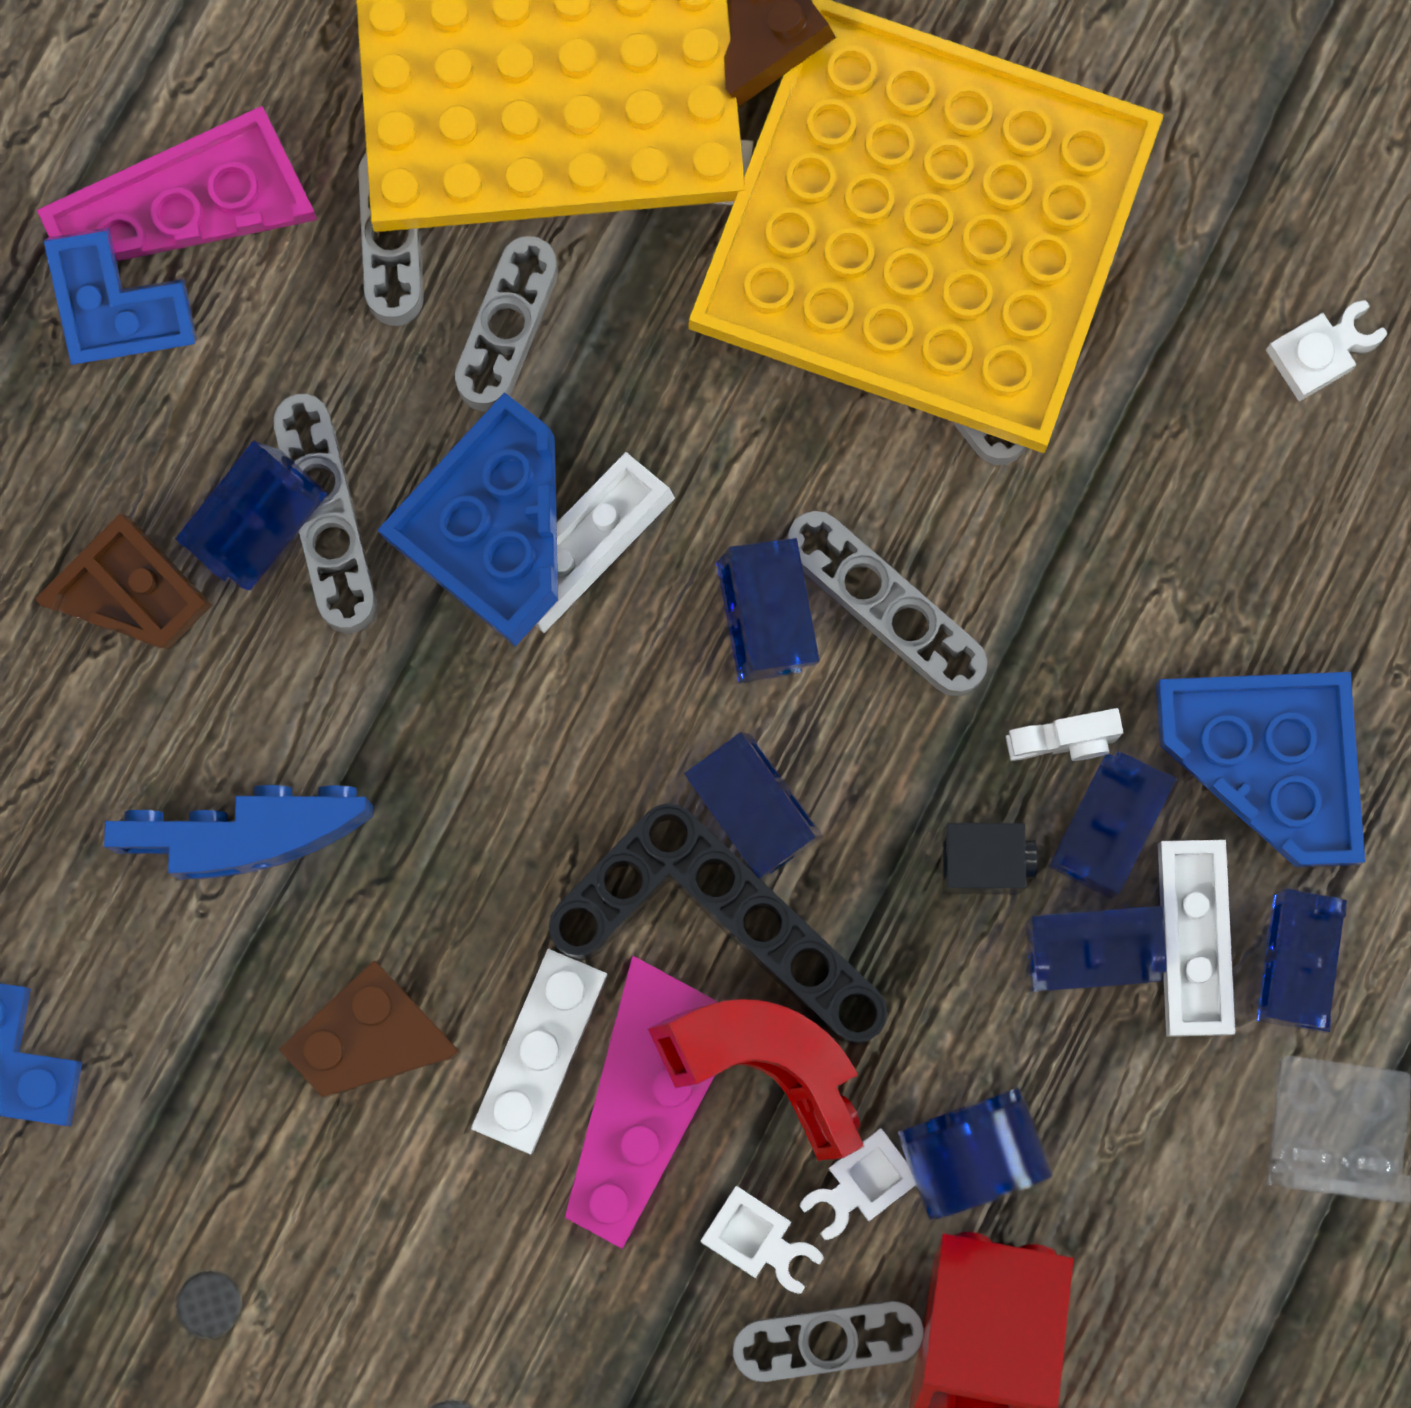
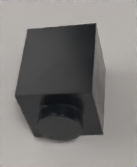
M947 823L942 830L943 894L1019 895L1026 889V879H1035L1037 875L1036 840H1026L1025 823Z

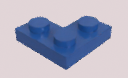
M109 227L48 237L44 240L71 365L196 343L197 337L185 280L180 279L122 289Z
M0 983V1116L71 1126L83 1062L20 1053L31 989Z

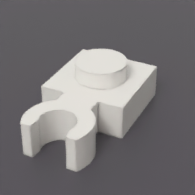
M1358 301L1350 305L1340 317L1335 327H1332L1324 313H1321L1270 343L1266 351L1299 402L1351 372L1357 364L1350 355V351L1355 353L1370 352L1385 338L1387 332L1384 328L1376 330L1373 334L1363 335L1354 327V320L1364 315L1370 307L1367 301Z
M1115 708L1058 719L1050 724L1009 730V735L1005 737L1010 761L1032 758L1051 752L1058 754L1069 751L1071 760L1079 761L1108 754V744L1115 743L1124 732L1119 709Z
M881 1128L863 1141L865 1147L845 1158H841L828 1168L839 1182L832 1190H814L801 1201L799 1207L803 1212L808 1211L818 1202H827L834 1208L835 1219L833 1223L820 1232L824 1240L838 1236L845 1229L848 1223L849 1212L855 1207H858L867 1221H870L921 1181Z
M735 1186L700 1241L755 1278L766 1262L775 1267L779 1282L787 1290L800 1294L805 1286L790 1276L788 1271L789 1262L798 1255H805L818 1264L824 1258L817 1248L808 1243L795 1242L789 1244L781 1239L791 1221Z

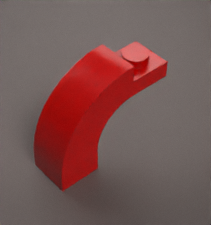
M737 999L687 1010L648 1028L675 1088L699 1084L734 1065L749 1066L770 1076L787 1094L818 1161L845 1158L865 1147L857 1131L860 1128L858 1114L852 1103L844 1095H840L837 1086L858 1076L837 1042L819 1025L804 1015L771 1002Z

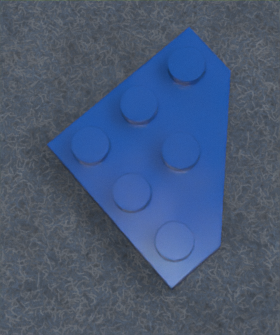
M504 392L378 528V531L388 543L515 647L558 601L555 436L544 422Z
M1351 672L1159 679L1156 683L1159 742L1163 750L1296 868L1348 866L1365 863Z

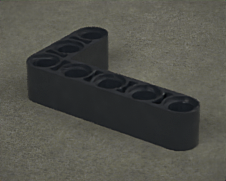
M667 803L655 806L648 811L557 905L550 916V936L560 953L574 960L591 959L602 952L651 899L671 881L838 1040L851 1045L867 1043L880 1033L886 1023L888 1011L885 1000L879 991L689 811L679 805ZM667 820L676 821L687 831V840L677 851H660L652 844L650 840L651 832L660 822ZM718 864L729 869L734 879V885L729 892L723 896L712 897L700 890L697 885V876L706 866ZM622 866L634 868L643 878L642 887L639 892L627 899L616 898L606 889V881L609 874L614 869ZM765 908L776 914L781 928L775 938L770 941L760 942L748 936L744 929L743 921L752 910ZM578 912L588 913L594 917L598 925L597 933L593 940L582 946H574L565 942L561 933L562 924L566 918ZM806 952L815 953L824 960L827 967V976L824 982L814 987L803 986L796 982L790 967L793 959L799 954ZM860 997L868 1001L872 1006L874 1020L868 1030L852 1032L842 1025L839 1020L838 1010L839 1005L846 998Z

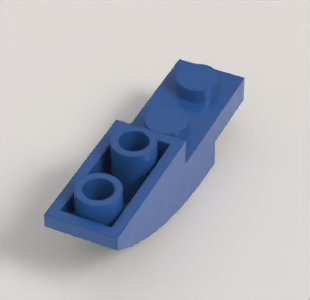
M260 785L254 787V796H236L235 822H228V813L223 811H190L189 821H163L164 813L161 811H125L124 821H105L104 847L116 854H169L168 873L179 880L208 879L246 874L288 863L314 853L345 837L373 817V805L366 797H357V788L351 786L318 787V796H293L292 787Z

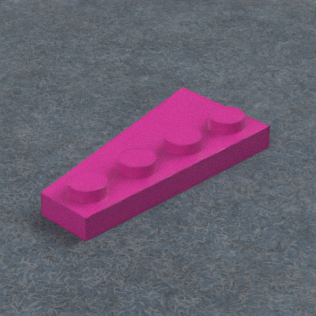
M263 106L37 210L49 237L109 227L116 261L318 220Z
M633 955L565 1218L621 1249L625 1246L715 1077L714 1075L696 1085L675 1088L648 1028L681 1012L718 1003V1001Z

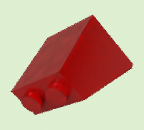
M959 1232L955 1235L943 1233L933 1260L923 1319V1340L918 1349L908 1408H1058L1074 1258L1057 1255L1053 1249L1039 1244H1025L1020 1247L992 1243L987 1236L975 1232Z

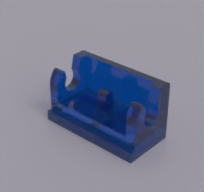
M253 440L175 539L220 579L226 581L229 577L242 589L251 591L326 498L328 493L282 450Z
M797 538L729 547L716 563L738 683L798 674L802 672V667L813 666L819 663L820 658Z
M740 732L684 773L758 878L764 877L769 872L772 874L824 837L751 734Z
M1116 751L1114 756L1109 753L1104 755L1048 867L1109 899L1118 895L1177 778L1119 751Z
M1287 888L1274 894L1256 1021L1323 1033L1330 1032L1332 1001L1343 920L1346 917L1347 900Z
M1162 906L1032 916L1025 922L1032 992L1162 982V973L1167 971Z

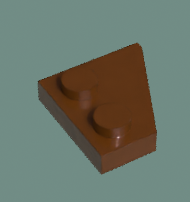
M727 0L730 42L724 55L725 88L733 99L736 98L737 106L739 107L834 40L836 36L811 0Z
M121 513L35 598L43 607L63 612L91 624L128 635L134 639L164 649H169L212 606L206 597L129 516Z
M375 960L278 1049L324 1098L353 1090L356 1087L375 1081L399 1076L405 1072L434 1063L445 1062L454 1059L460 1053L456 1046Z

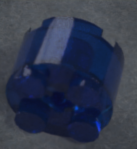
M1019 1087L982 1100V1102L957 1108L930 1118L928 1121L898 1131L904 1155L929 1220L943 1218L998 1199V1196L1015 1190V1186L1020 1191L1053 1176L1027 1103L1023 1100Z

